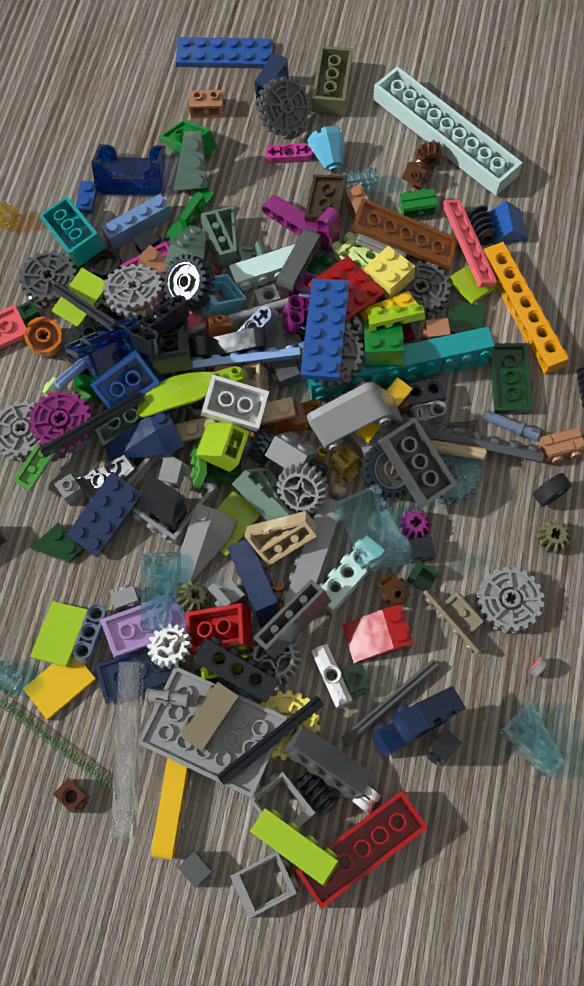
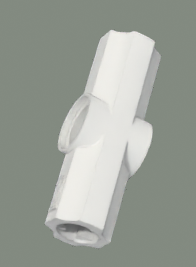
M321 645L312 650V655L335 707L339 708L352 702L353 700L341 676L340 669L337 667L328 645ZM334 671L338 677L330 681L326 678V674Z

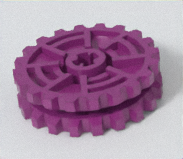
M57 390L55 394L49 392L47 397L41 396L40 402L34 403L35 409L30 410L29 414L32 418L28 419V423L32 425L29 429L38 444L45 445L91 419L93 413L86 404L85 399H80L79 394L75 393L72 395L69 390H66L65 393ZM86 434L58 451H61L62 454H66L67 450H71V452L76 451L75 447H82L83 441H88L90 437Z

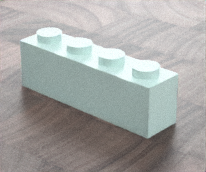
M295 244L229 265L233 282L240 291H247L252 287L277 280Z

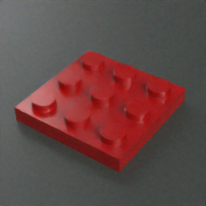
M346 256L314 278L349 281L345 324L381 299L385 294V291L349 256ZM311 280V281L309 282V284H308V287H309L310 289H311L312 280Z

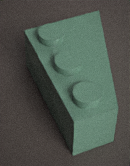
M202 130L184 132L173 191L207 188L208 179Z
M269 467L245 470L232 484L267 521L297 513L296 509L290 511V506H285V501L280 500L281 494L276 493L279 488L277 486L278 480Z

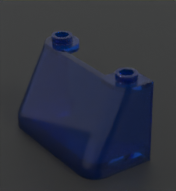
M99 144L91 162L96 190L104 195L160 194L164 182L166 145L153 146L150 149V158L117 157L116 149L113 146Z

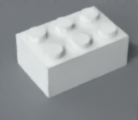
M212 375L201 416L224 423H233L241 428L256 432L260 427L269 391Z

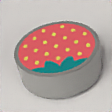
M541 656L534 663L529 673L535 677L540 676L546 668L548 661Z

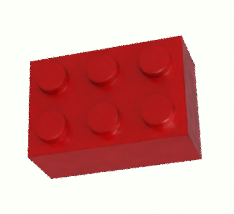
M239 603L185 612L186 631L191 637L189 642L192 644V648L187 650L192 655H195L206 636L209 638L212 636L217 637L223 642L222 645L228 649L230 646L237 650L253 648L251 609L244 604Z

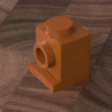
M206 313L205 330L208 337L212 338L231 333V330H234L233 319H229L228 315L219 314L211 316L210 313Z

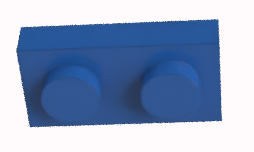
M81 180L75 205L81 213L93 214L99 188L98 182Z

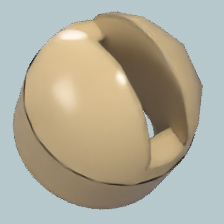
M333 483L331 494L335 497L337 493L339 494L338 498H342L347 491V487Z

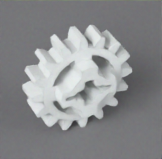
M170 623L166 629L160 626L161 631L155 630L154 634L156 636L149 637L152 644L147 645V648L150 650L148 655L161 668L166 666L168 669H171L172 664L179 667L178 662L180 660L185 662L184 656L191 654L187 650L192 648V644L189 642L191 637L178 624L173 627Z

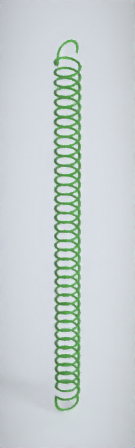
M5 703V705L1 708H3V710H6V712H9L10 714V711H7V709L11 706V704H9L8 707L4 709V707L7 705ZM15 715V719H18V721H21L22 723V720L25 718L26 715H24L21 720H19V717L16 718ZM27 717L23 722L24 726H26L25 722L28 720L29 717ZM92 769L89 772L90 776H93V779L96 778V781L99 780V783H102V786H104V780L100 782L103 775L97 780L98 775L96 777H94L95 773L91 775V772L93 771Z

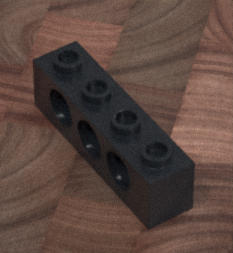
M206 636L195 653L193 661L267 703L279 683L276 677L277 673L268 667L265 670L259 667V663L251 657L245 659L240 656L241 652L232 646L229 649L226 648L217 637L212 636L209 638ZM218 652L225 655V658L220 662L213 659V656ZM241 663L243 667L239 672H234L231 670L233 664ZM254 673L260 674V679L257 682L249 680L250 676Z

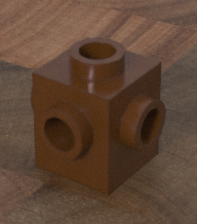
M413 161L408 162L402 179L409 182L408 185L413 188L422 187L429 182L431 169L426 168L427 164L420 161L417 163Z
M392 572L376 584L381 590L382 594L380 596L386 604L391 603L393 606L401 605L411 595L407 590L409 586L403 578L399 579Z

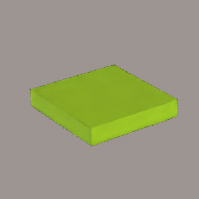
M469 265L451 275L448 281L471 304H474L498 287L496 283L492 287L479 288Z

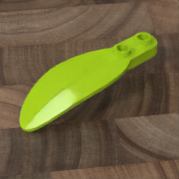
M234 366L216 372H192L173 376L160 382L145 394L144 402L140 403L137 407V414L140 417H147L198 401L206 397L212 375L243 383L245 372L242 368Z

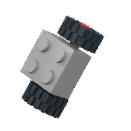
M264 428V430L260 431V434L258 433L257 438L253 441L254 443L250 446L251 449L248 451V456L261 465L265 464L266 460L268 461L269 459L284 468H289L291 464L297 465L300 462L303 466L309 463V468L316 466V472L322 471L321 477L326 476L329 466L316 459L320 452L315 448L316 446L311 442H304L298 434L292 431L277 435L268 428Z

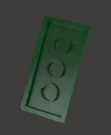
M527 343L494 344L495 347L490 359L494 413H532Z

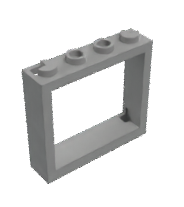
M172 455L151 456V458H145L137 468L138 471L127 482L137 489L144 480L145 474L147 472L150 473L158 461L163 462L164 458L180 460ZM184 464L186 469L183 477L193 483V479L190 478L192 468ZM203 482L201 489L206 494L199 504L208 506L219 491L214 483ZM137 508L133 509L131 517L139 523L141 521L146 523V527L153 533L159 532L162 534L161 538L167 543L171 544L173 542L178 545L186 535L195 508L175 534L161 527L153 519L147 518Z

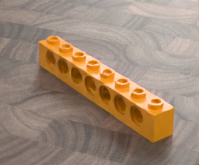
M504 242L485 248L483 251L497 280V289L544 375L564 368L568 361V353L562 348L558 335L554 334L550 321L545 318L543 309L535 300V294L529 289L525 276L521 275L517 262H514L511 257L510 249L506 248Z

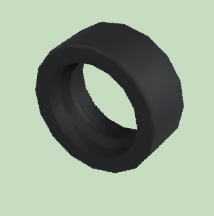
M106 247L88 260L90 272L104 281L108 280L109 274H114L115 269L120 270V265H122L120 255L110 247ZM111 258L115 260V265L108 271H98L96 269V264L102 259Z
M559 473L535 490L533 496L541 507H545L566 493L572 487V484L564 473Z

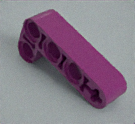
M299 295L289 297L283 310V328L287 333L296 334L303 321L307 322L309 297Z

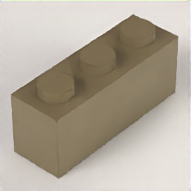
M219 682L208 689L206 700L203 704H198L194 710L195 716L191 722L187 721L181 730V737L203 753L206 752L240 701V697Z

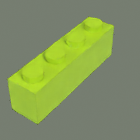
M265 808L250 832L325 887L339 865V862L336 860L338 855L327 847L325 850H322L317 846L319 842L308 834L307 837H304L299 833L301 829L290 821L289 824H286L281 820L283 816L273 808L271 811Z

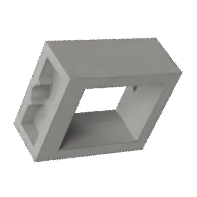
M276 772L268 779L269 784L264 788L261 786L257 788L253 799L251 798L250 801L261 814L264 808L258 801L283 781L305 808V811L292 821V823L300 828L316 813L283 772L280 774Z
M278 852L230 876L249 919L297 894L298 882L294 874L289 875L286 867L290 865L287 859ZM276 859L289 891L256 908L242 876Z

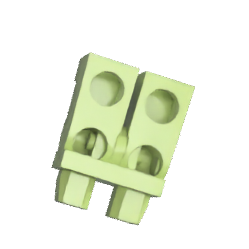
M352 232L344 236L345 244L342 245L339 241H336L331 245V251L338 261L349 256L362 270L379 254L356 244L358 235H354Z

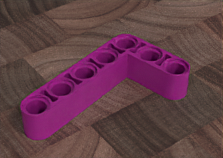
M275 194L261 208L266 216L298 236L301 235L304 228L322 234L321 250L324 252L330 251L331 245L340 238V215L332 207H328L316 222L305 221L304 211Z

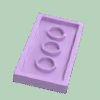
M175 593L101 619L100 622L114 658L152 644L149 637H155L154 631L160 632V626L166 629L170 623L173 627L178 624L181 629L184 628L186 630V615L184 610L179 611L180 605L175 604L177 599Z

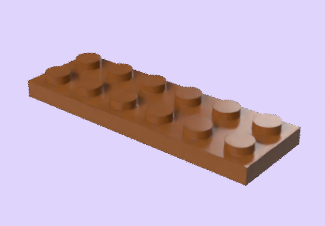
M362 198L359 203L351 229L409 255L430 262L433 265L436 264L447 271L451 267L457 244V238L365 198Z

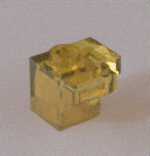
M344 444L331 456L328 465L349 484L361 473L358 462L362 457L349 445Z

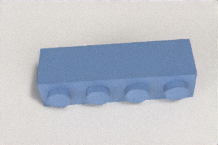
M159 194L101 226L106 241L111 248L116 250L132 241V238L148 228L152 230L172 218L170 206L163 196Z

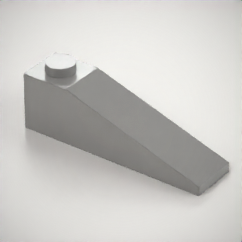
M198 503L190 520L172 580L182 584H186L188 581L193 583L212 558H215L223 545L230 540L237 521L213 508Z

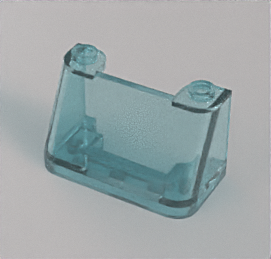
M378 484L334 502L336 510L333 512L336 520L342 522L359 556L357 558L361 570L365 569L367 572L407 565L413 562L412 547L408 539L401 535L387 509L386 502L381 498L382 491Z

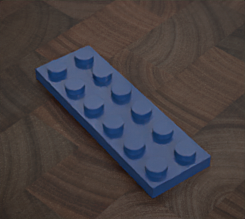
M178 37L176 67L263 69L273 54V39Z
M312 279L300 373L301 379L340 380L349 281Z

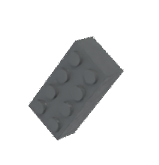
M416 417L378 440V443L419 507L428 505L458 485Z

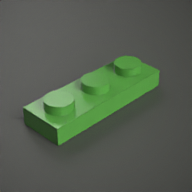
M198 440L196 446H192L190 451V457H192L190 478L193 479V487L201 489L207 475L206 461L195 456L201 440Z

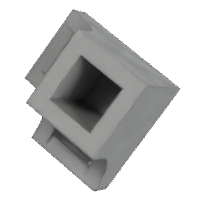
M232 580L224 586H217L212 583L207 588L216 600L214 602L216 607L239 604L246 600L243 592Z

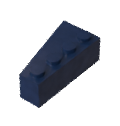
M245 539L228 546L227 549L262 629L280 611L278 603H281L278 592H273L271 588L274 584L270 575L266 576L264 573L267 569L263 559H258L257 555L259 554L248 540Z

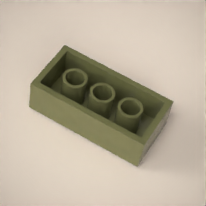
M320 46L312 93V112L345 115L353 61V48Z

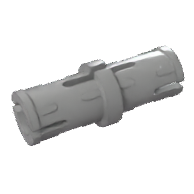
M147 688L145 702L162 703L164 706L177 705L187 707L189 693L171 692V689L163 691Z

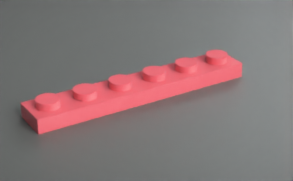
M460 199L445 200L442 206L478 287L495 286L497 280Z

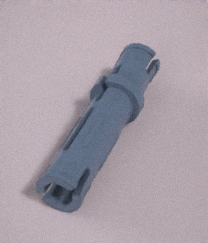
M487 410L483 419L484 422L494 424L516 433L519 437L521 435L537 441L541 430L525 425V422L520 423Z

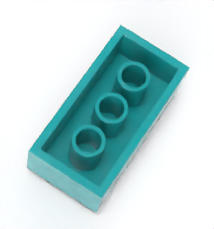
M68 196L39 215L48 230L77 267L106 248L99 234Z

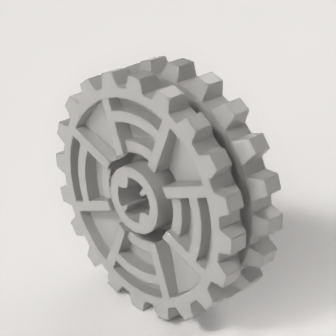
M130 264L129 267H126L124 265L120 270L115 269L114 274H109L108 280L104 281L105 286H103L107 305L112 312L116 311L118 316L124 315L125 318L130 316L138 318L139 315L147 316L146 313L154 311V308H158L160 302L164 300L161 276L158 275L156 270H151L150 266L143 267V264L138 266Z
M24 400L23 403L14 401V405L8 404L5 410H0V451L5 457L9 456L10 460L14 461L17 458L19 462H23L24 459L29 457L38 443L33 437V433L30 432L29 428L32 425L28 423V419L32 418L29 413L30 410L35 409L33 406L35 402L29 404L28 400Z
M508 566L503 567L502 571L495 569L492 575L489 573L479 586L480 590L476 594V598L479 600L476 603V607L481 609L479 612L480 616L486 618L484 623L486 625L492 624L493 630L496 631L499 628L504 634L507 631H511L512 634H516L519 630L523 632L528 627H531L538 617L541 616V609L544 607V602L541 600L544 598V593L539 591L541 588L540 583L536 584L534 582L536 578L527 575L528 571L523 570L520 572L518 567L509 570ZM508 597L514 600L512 604L511 601L509 603L506 601Z

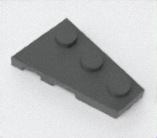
M123 455L105 464L104 467L90 471L88 475L78 477L75 480L89 501H91L111 472L116 473L127 481L138 469L128 456Z

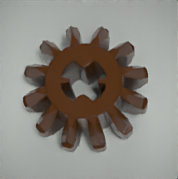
M434 139L431 142L420 143V147L416 148V161L427 164L426 168L431 167L433 169V166H439V163L443 162L444 148L440 142H435Z

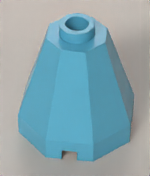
M327 126L321 128L322 132L317 133V131L312 132L308 138L309 147L327 171H338L343 164V130H340L339 126Z

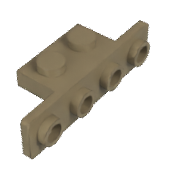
M431 589L423 592L427 603L432 607L435 606L439 611L438 615L445 622L448 621L452 625V631L466 641V647L472 653H481L484 649L471 633L484 623L485 620L463 595L456 591L443 603Z

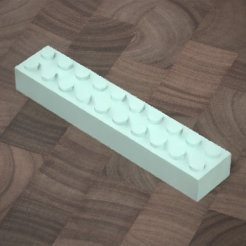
M398 66L374 85V101L425 141L431 142L434 139L435 142H440L444 148V156L495 196L519 176L522 161Z

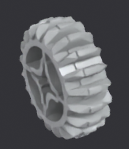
M301 462L297 463V465L291 464L289 468H285L283 473L279 475V481L277 482L279 488L276 493L281 494L280 500L285 501V506H290V511L296 509L297 513L301 511L314 513L316 509H320L322 504L327 501L329 484L324 483L327 477H321L322 471L316 472V466L309 468V463L303 466ZM292 477H301L300 480H290ZM305 497H315L312 500H305Z
M255 639L253 640L256 647L253 646L252 649H249L254 653H248L247 658L251 657L259 663L258 666L261 664L272 666L277 673L276 677L279 680V686L282 685V678L287 683L289 682L288 674L291 677L296 676L292 669L299 671L300 667L295 663L302 662L301 658L295 657L301 654V650H294L298 647L297 642L290 643L286 647L289 651H283L278 656L280 658H277V667H275L273 660L269 659V657H272L268 653L263 655L262 658H258L262 648ZM287 658H291L288 667L280 672V664L287 660ZM258 673L255 676L256 680L260 679V674Z

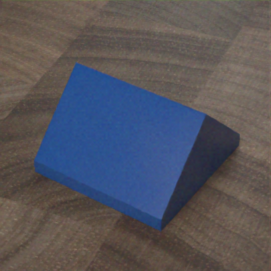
M505 201L489 211L492 223H494V228L497 231L492 245L501 242L527 241L521 209Z

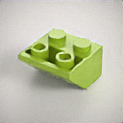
M208 422L195 456L231 472L239 464L249 431L233 423Z

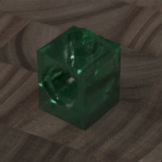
M361 662L342 669V675L350 695L355 694L358 697L368 692L367 689L370 688V683ZM359 676L362 679V684L359 686L353 685L351 678Z

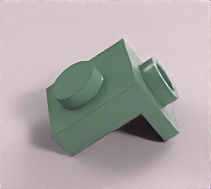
M256 241L253 247L238 246L236 248L239 262L265 254L261 241Z

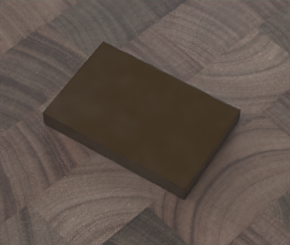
M347 175L313 176L304 216L305 221L316 222L328 207L334 208L341 217L348 183Z

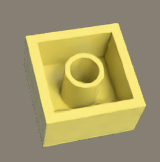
M387 246L364 267L363 271L385 291L384 297L389 299L396 296L414 279L415 265L390 246Z

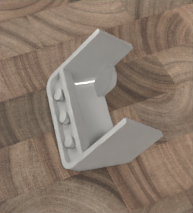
M374 382L365 383L307 415L309 425L323 447L336 455L341 454L339 449L343 444L342 438L371 423L384 426L389 424L392 419L398 423L403 422L393 395Z

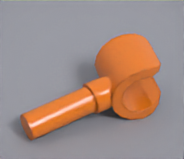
M281 580L282 586L276 588L273 582V591H277L282 600V593L285 590L284 583ZM283 602L278 603L280 610L283 608Z

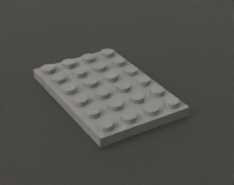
M175 666L163 691L171 689V692L189 693L188 706H164L162 703H156L137 744L221 783L217 777L221 771L287 720L288 717L238 695L240 701L206 752L203 753L181 737V730L187 721L191 722L195 716L194 710L198 704H203L206 700L208 689L216 684ZM277 743L226 783L225 786L253 799Z

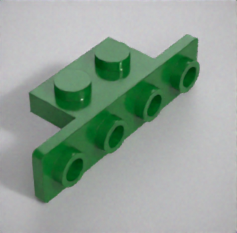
M198 188L165 234V239L175 240L187 227L193 226L214 197V192L206 188Z

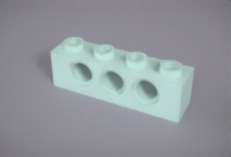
M367 536L363 540L359 539L353 546L354 551L350 555L347 553L342 558L340 567L338 569L334 568L327 577L329 579L325 584H319L331 599V602L325 608L332 614L336 612L384 556V550ZM358 556H363L366 559V561L364 563H358L356 561V558ZM349 570L354 575L347 578L343 575V572ZM338 585L341 590L339 592H332L330 587Z

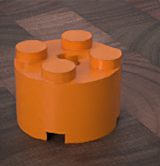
M37 317L28 323L24 338L33 353L39 357H52L59 353L64 343V335L56 321L46 317ZM43 335L47 336L46 340H43Z

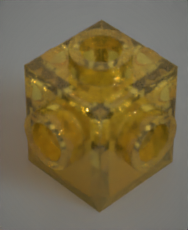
M1 203L0 228L7 227L9 229L16 226L20 216L17 207H13L12 203ZM8 213L10 214V216L5 217L4 214Z

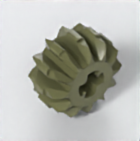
M552 520L551 524L546 521L544 527L539 528L540 534L537 535V539L542 540L539 546H546L545 552H548L549 549H552L553 554L557 553L558 550L563 552L565 547L570 545L569 539L572 538V534L567 533L570 530L569 527H562L564 525L563 522H560L558 525L556 520Z
M188 581L186 584L180 585L175 593L177 598L175 604L180 605L179 611L184 609L185 612L205 609L209 603V599L206 598L209 592H204L205 586L200 587L198 581L194 584Z

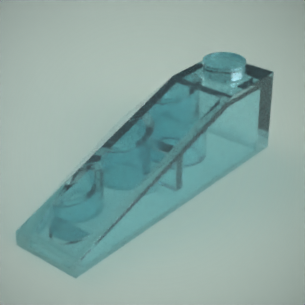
M181 552L141 554L142 631L163 630L181 574Z

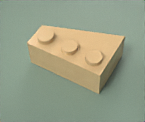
M304 511L247 526L245 538L269 566L317 536V525L310 515Z

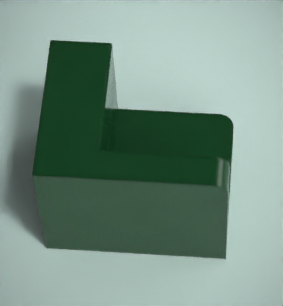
M418 560L410 572L407 582L425 591L431 588L439 572Z

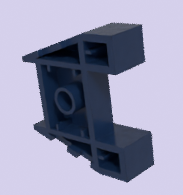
M451 686L410 707L408 704L401 706L396 710L398 714L391 718L393 722L388 725L386 722L379 724L375 727L376 731L370 736L384 758L406 746L409 742L448 722L451 717L465 710L466 707L455 688Z

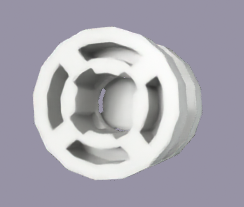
M366 785L363 795L354 798L352 802L367 814H370L373 810V804L379 801L381 795Z

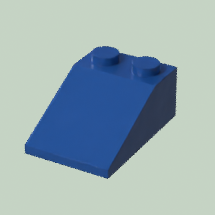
M135 349L90 384V386L104 404L110 408L136 392L140 391L144 395L158 385L161 378L155 374L154 369L143 354Z

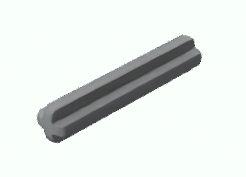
M359 234L356 239V244L377 253H381L388 246L362 234ZM391 247L404 258H406L405 252H402L398 249Z

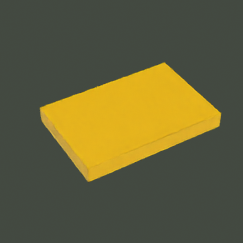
M73 655L69 668L52 664L25 686L23 690L44 717L50 720L97 679L86 665L79 664Z

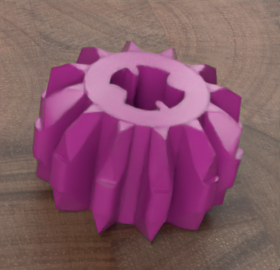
M413 508L412 513L407 510L405 511V516L402 515L400 517L401 522L398 527L402 529L401 535L407 534V540L411 537L415 539L418 536L421 538L426 537L425 534H430L431 530L429 528L432 526V522L428 521L429 515L423 516V510L417 513L416 508ZM412 523H417L418 527H413L414 524L412 525Z

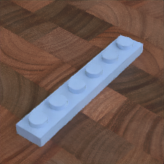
M288 345L280 350L273 347L267 348L264 352L250 350L247 351V354L241 355L239 352H233L225 357L221 355H212L209 359L195 357L193 358V369H190V372L203 371L207 368L214 369V366L235 364V366H242L253 363L300 358V348H295V345Z

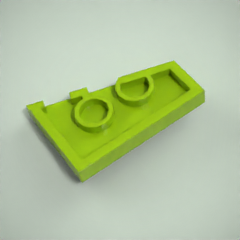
M410 304L405 307L394 305L385 309L375 307L367 310L370 332L376 331L377 326L385 325V328L393 327L392 324L395 322L405 324L425 319L423 305Z

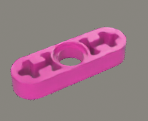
M308 143L272 145L267 147L265 151L266 160L270 163L310 161L314 157V152ZM287 151L294 152L292 156H288L285 153Z

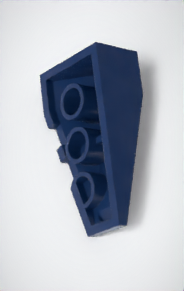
M169 410L145 417L104 445L109 462L123 455L128 456L130 460L141 457L151 458V456L156 455L168 456L186 448L175 419Z

